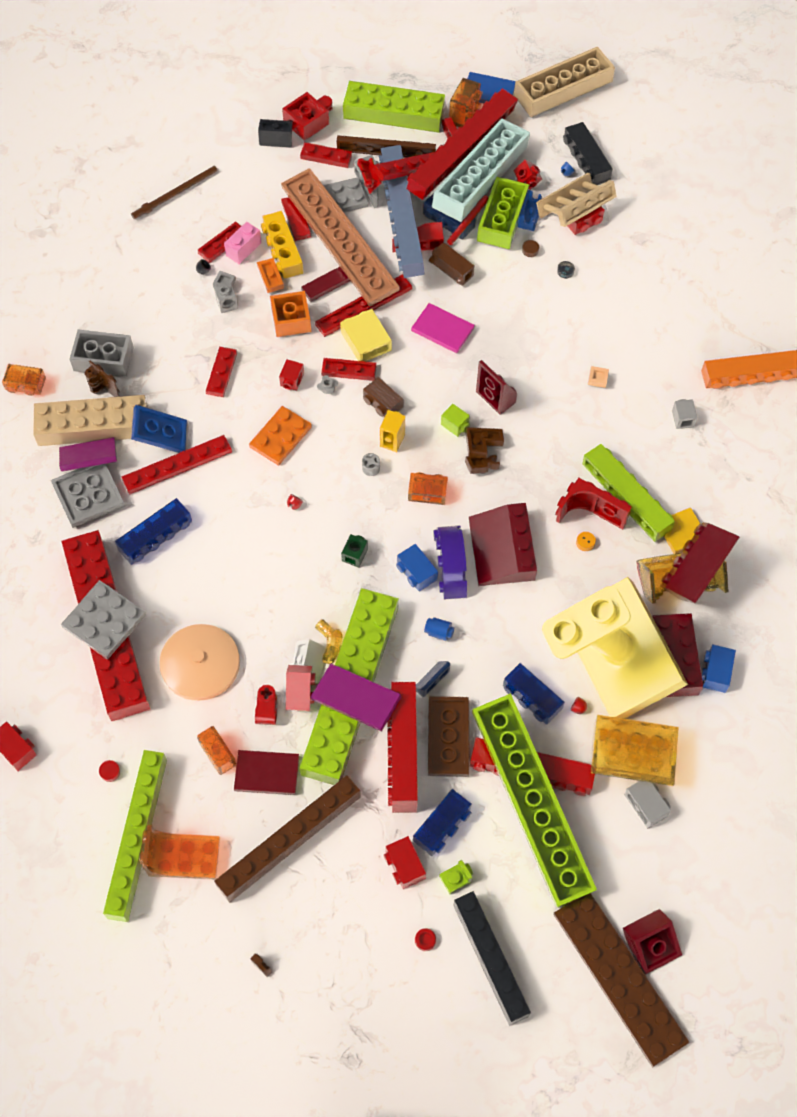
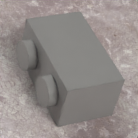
M648 776L628 787L624 793L647 829L667 818L671 812L668 800L662 798L658 792L657 784L653 780L651 781Z

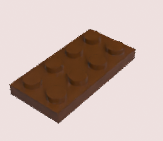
M429 696L428 776L469 777V697Z

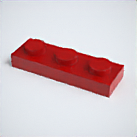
M304 142L300 159L349 168L352 151Z
M219 346L205 390L207 395L224 398L236 360L237 349Z

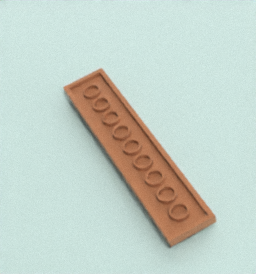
M310 168L281 183L282 189L369 306L399 291V285Z

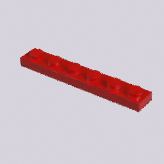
M436 152L375 164L373 171L381 181L408 176L412 172L415 173L419 165L425 163L428 157Z
M222 435L121 476L130 495L230 454L232 449L225 435Z

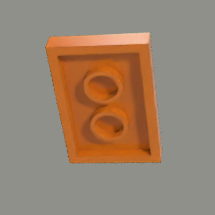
M281 406L249 443V448L279 466L312 428V425L291 410Z

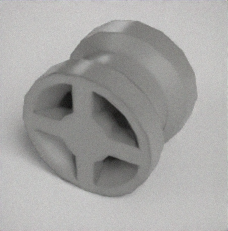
M368 453L363 456L362 471L365 475L375 476L379 473L380 458L378 455Z

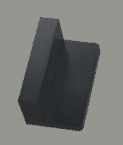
M260 119L258 127L259 145L291 148L293 121Z

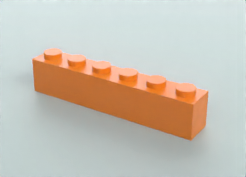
M797 350L704 361L701 372L706 389H717L724 386L735 387L741 384L752 385L758 382L768 383L775 380L797 378Z

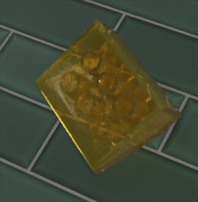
M597 715L593 727L591 773L674 786L679 727Z

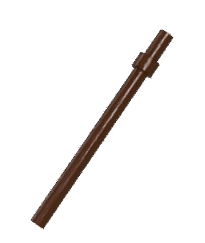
M216 166L210 167L150 203H144L141 205V208L131 213L132 218L136 219L143 214L152 212L153 208L218 171Z

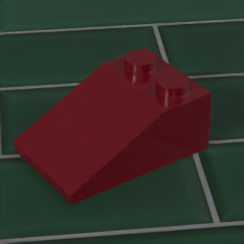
M480 360L476 393L501 415L516 403L517 392L514 387L509 386L504 381L501 375H497L484 361Z

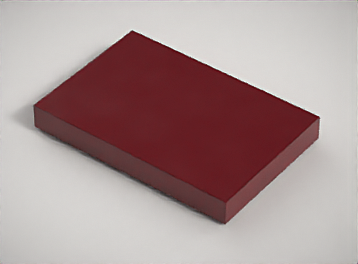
M238 750L234 791L296 795L299 754Z

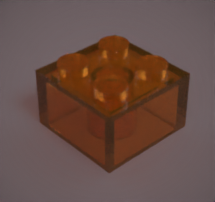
M462 78L450 99L449 117L452 118L455 126L462 128L468 118L471 119L476 110H480V99L482 97V91H480L481 83Z

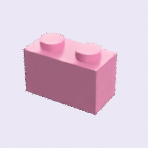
M249 222L242 225L224 243L226 256L240 264L261 244L260 230Z

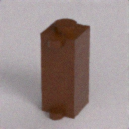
M442 243L432 251V256L428 261L455 280L459 285L463 286L474 276L475 265L446 243Z

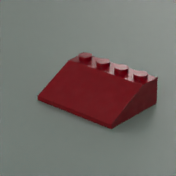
M526 503L507 504L468 517L478 586L535 581L537 566Z
M706 522L699 524L695 528V535L685 543L683 553L675 558L672 563L673 568L663 576L661 580L663 583L660 585V587L676 598L695 604L740 538L736 534Z

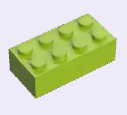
M496 177L478 227V242L510 249L518 227L519 215L529 189V184Z

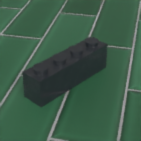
M584 122L565 127L563 141L565 145H568L571 155L576 158L579 168H582L585 174L590 173L592 183L598 185L611 180L613 168Z

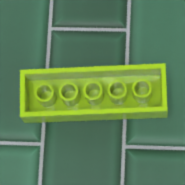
M349 80L343 102V119L439 133L445 109V94Z

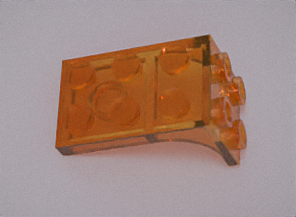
M147 825V830L143 831L142 836L145 848L140 853V865H143V870L146 871L149 877L216 880L220 836L171 834L158 831L153 825Z

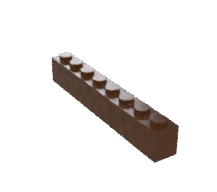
M346 775L214 881L218 890L229 903L232 902L361 798L360 789Z

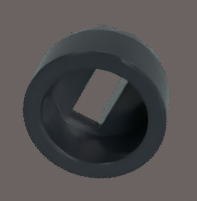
M201 259L196 264V271L199 274L204 275L211 270L210 264L204 259Z

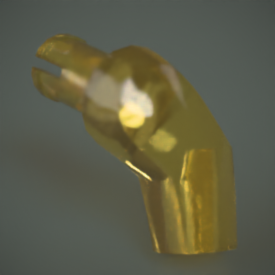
M321 619L316 624L315 629L327 638L322 662L333 664L339 654L343 634L340 629L332 628L324 619Z

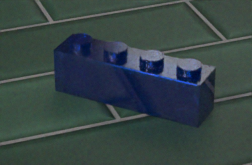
M175 498L115 541L117 549L130 565L140 562L149 552L157 550L163 542L172 539L180 530L186 529L192 522L191 514Z

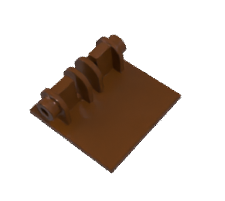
M90 360V367L85 371L90 391L98 394L104 388L112 396L120 397V390L117 388L116 379L111 374H106L99 364L95 365Z

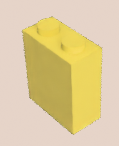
M373 309L363 311L359 315L340 322L341 333L358 361L366 362L392 351V340Z

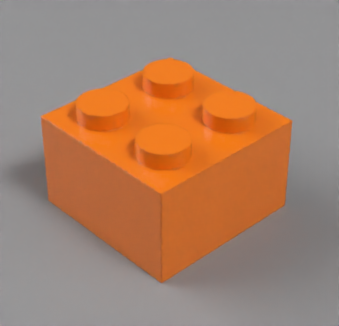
M305 291L270 296L276 337L311 332V321Z

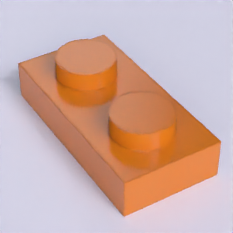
M274 258L257 262V267L267 293L284 289V283Z

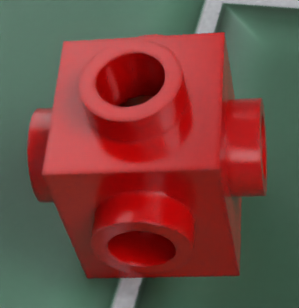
M526 159L513 170L517 177V182L529 184V190L542 180L538 166Z

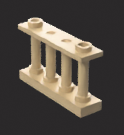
M586 173L537 201L536 204L540 218L550 213L557 214L560 226L566 227L616 198L617 195L614 181L608 180L598 186L592 183L590 173Z

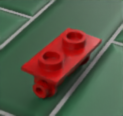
M360 158L358 159L357 166L362 172L364 185L367 187L369 194H371L382 182L373 171L375 165L373 158H370L368 161Z

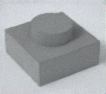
M219 271L212 283L213 288L230 282L233 287L236 276Z

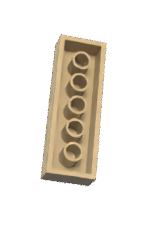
M597 46L515 81L514 96L529 116L533 117L613 82L615 67Z
M145 395L34 403L33 435L38 446L85 443L112 437L115 440L131 439L133 409L135 405L148 408Z

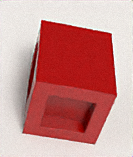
M286 359L279 375L280 386L287 390L297 391L304 376V364Z

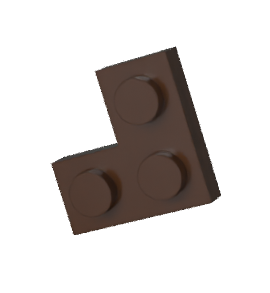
M466 427L465 435L469 458H487V446L504 445L503 429Z

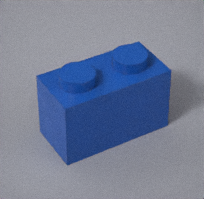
M416 543L397 555V569L408 577V583L419 592L438 580L437 569Z
M712 644L709 651L706 650L703 662H707L706 668H703L701 672L703 688L726 693L731 682L736 650Z

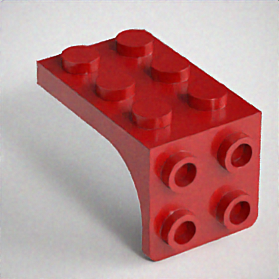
M578 477L575 483L571 482L567 489V495L565 497L562 496L558 501L557 506L559 507L555 512V515H557L556 522L558 523L571 510L585 509L622 530L627 524L632 508L626 501L617 499L608 491H603L592 482L585 481Z

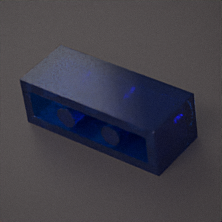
M521 663L504 678L503 688L506 693L514 695L518 699L519 704L523 708H528L532 711L534 717L539 722H544L548 725L563 709L565 702Z
M452 788L415 832L413 842L430 856H433L436 852L439 854L446 846V843H444L449 836L452 838L459 830L457 826L460 822H466L472 814L470 811L472 803Z

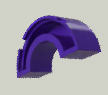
M460 525L442 526L433 530L436 550H440V556H437L438 567H442V581H439V592L443 593L444 600L467 598L466 555L462 529H459L461 528Z

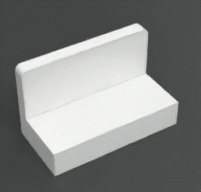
M311 639L296 642L292 665L312 666V673H316L315 684L320 682L326 647Z

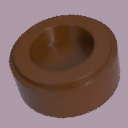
M534 240L525 241L522 245V253L527 257H535L539 253V244Z

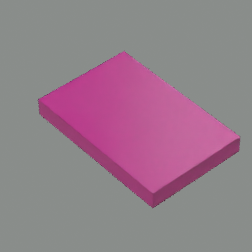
M428 303L411 327V331L454 353H458L474 330L475 325Z

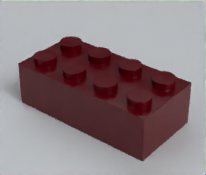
M692 613L652 615L688 683L685 687L666 697L699 696L703 689Z

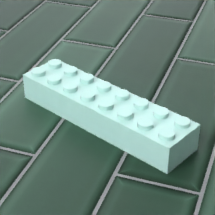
M501 119L434 191L432 208L462 222L480 199L493 187L496 177H502L526 150L530 132Z

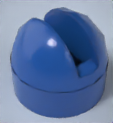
M567 161L561 167V173H564V176H570L575 172Z

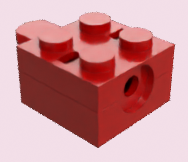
M306 92L282 108L283 120L293 121V131L305 141L329 125V112L333 110L332 99L324 95L316 100Z

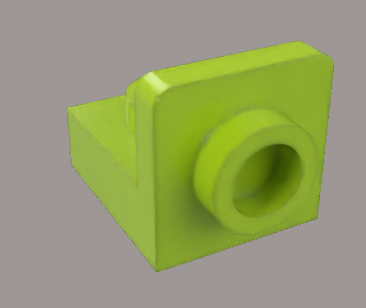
M460 860L457 865L439 874V877L450 895L472 882L473 871L468 863L464 864L463 860Z

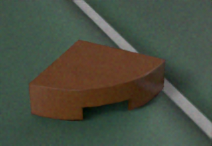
M255 953L250 958L251 963L266 977L272 973L270 966L258 954Z

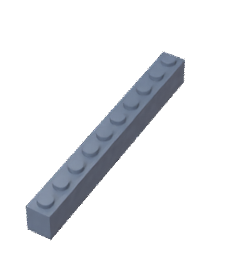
M401 145L381 148L382 155H379V163L403 159ZM407 176L383 181L384 188H387L385 189L386 200L389 199L387 201L388 211H392L389 212L390 223H394L391 224L392 234H396V236H393L395 247H398L395 250L397 259H400L398 261L399 272L403 271L404 278L425 275L410 191L406 189L408 185Z

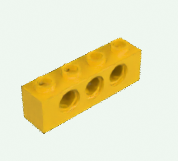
M278 211L263 215L261 229L263 234L266 233L267 235L266 242L268 247H272L271 255L274 260H277L276 266L279 273H282L284 279L303 274V263L283 212Z

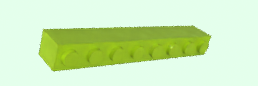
M143 751L103 911L104 916L110 920L129 921L167 764L165 754L162 752Z

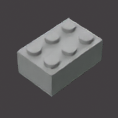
M77 329L69 358L73 371L85 372L90 367L89 361L91 360L95 365L99 364L108 375L126 377L134 349L131 336Z

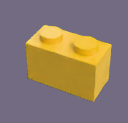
M387 411L380 426V447L397 453L405 436L406 416L397 411Z

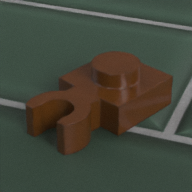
M490 455L488 458H469L466 456L465 459L470 474L488 472L489 468L497 470L500 467V462H496L497 455Z

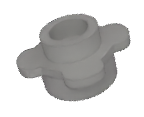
M325 375L322 377L321 383L317 384V388L324 394H332L335 391V386H338V381Z

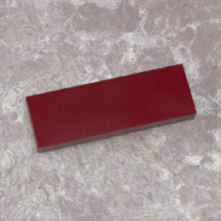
M339 266L301 286V291H305L306 297L312 302L350 282V279Z

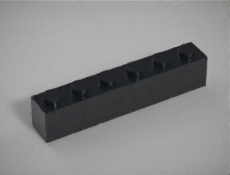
M474 891L454 899V909L508 1025L511 1026L528 1018L531 1011Z

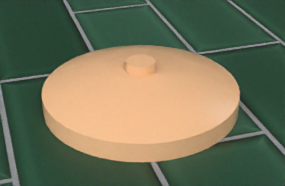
M195 624L177 631L165 643L160 656V671L166 685L178 696L189 700H207L222 694L234 682L240 666L239 652L234 640L224 630L207 624Z

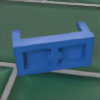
M528 190L519 215L518 228L530 231L535 230L539 218L536 202L542 199L541 194L536 199L533 198V191Z

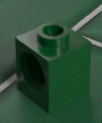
M350 534L341 552L342 562L359 568L368 550V540L360 535ZM353 548H359L360 550H358V551H353V550H351V549H353Z

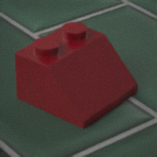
M660 909L623 927L627 944L645 975L682 956L673 922Z

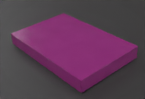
M114 437L59 447V467L62 472L117 461Z

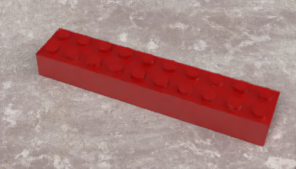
M99 530L61 541L78 604L99 580L117 592ZM130 635L108 660L90 648L104 704L111 722L150 710Z

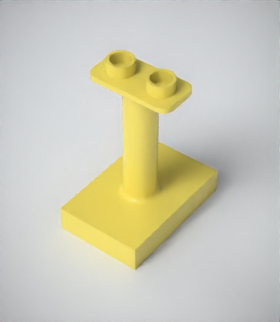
M628 577L576 603L545 621L542 626V632L552 653L557 658L566 659L578 653L610 718L617 723L688 685L638 589Z

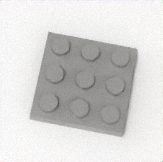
M106 464L79 468L51 480L72 528L125 506Z
M99 580L65 618L61 626L108 660L146 616V612Z

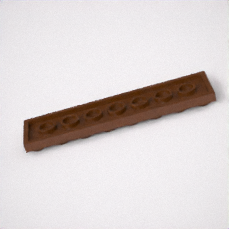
M591 893L571 901L553 913L555 919L652 1068L690 1043Z

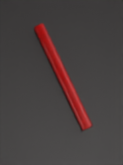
M484 195L450 236L447 240L449 245L454 244L487 203L488 196Z

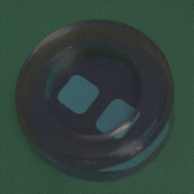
M563 261L558 264L557 274L564 279L571 278L574 275L575 267L571 262Z

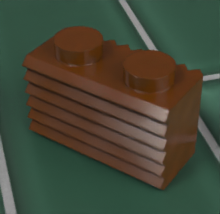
M377 377V379L363 389V400L367 405H372L381 417H385L388 410L398 412L404 407V399L380 377Z

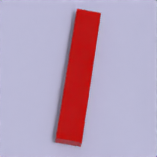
M402 274L394 278L399 285V291L372 306H369L361 296L315 321V325L323 336L326 337L341 329L340 322L359 315L363 311L371 309L374 311L412 290V285Z

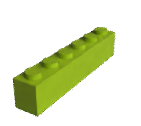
M599 444L584 454L582 465L612 496L619 500H624L632 506L629 515L654 542L673 529L675 521L672 515L661 507L658 500L652 498L648 490L637 482L635 476L625 469L621 461H617L608 448Z

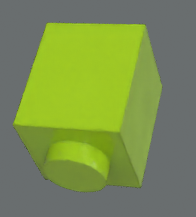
M452 403L441 415V425L458 437L462 432H466V427L470 426V415Z

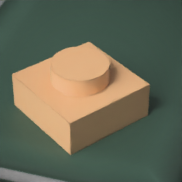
M591 366L588 385L606 388L609 369Z

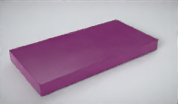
M330 663L311 695V699L382 732L401 699V695Z

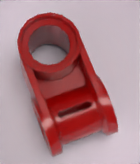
M263 685L257 692L255 724L276 725V692L271 685Z

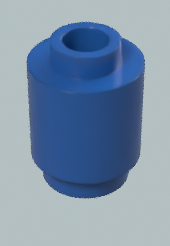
M433 617V619H427L424 633H428V636L447 641L448 638H452L455 628L452 627V622Z

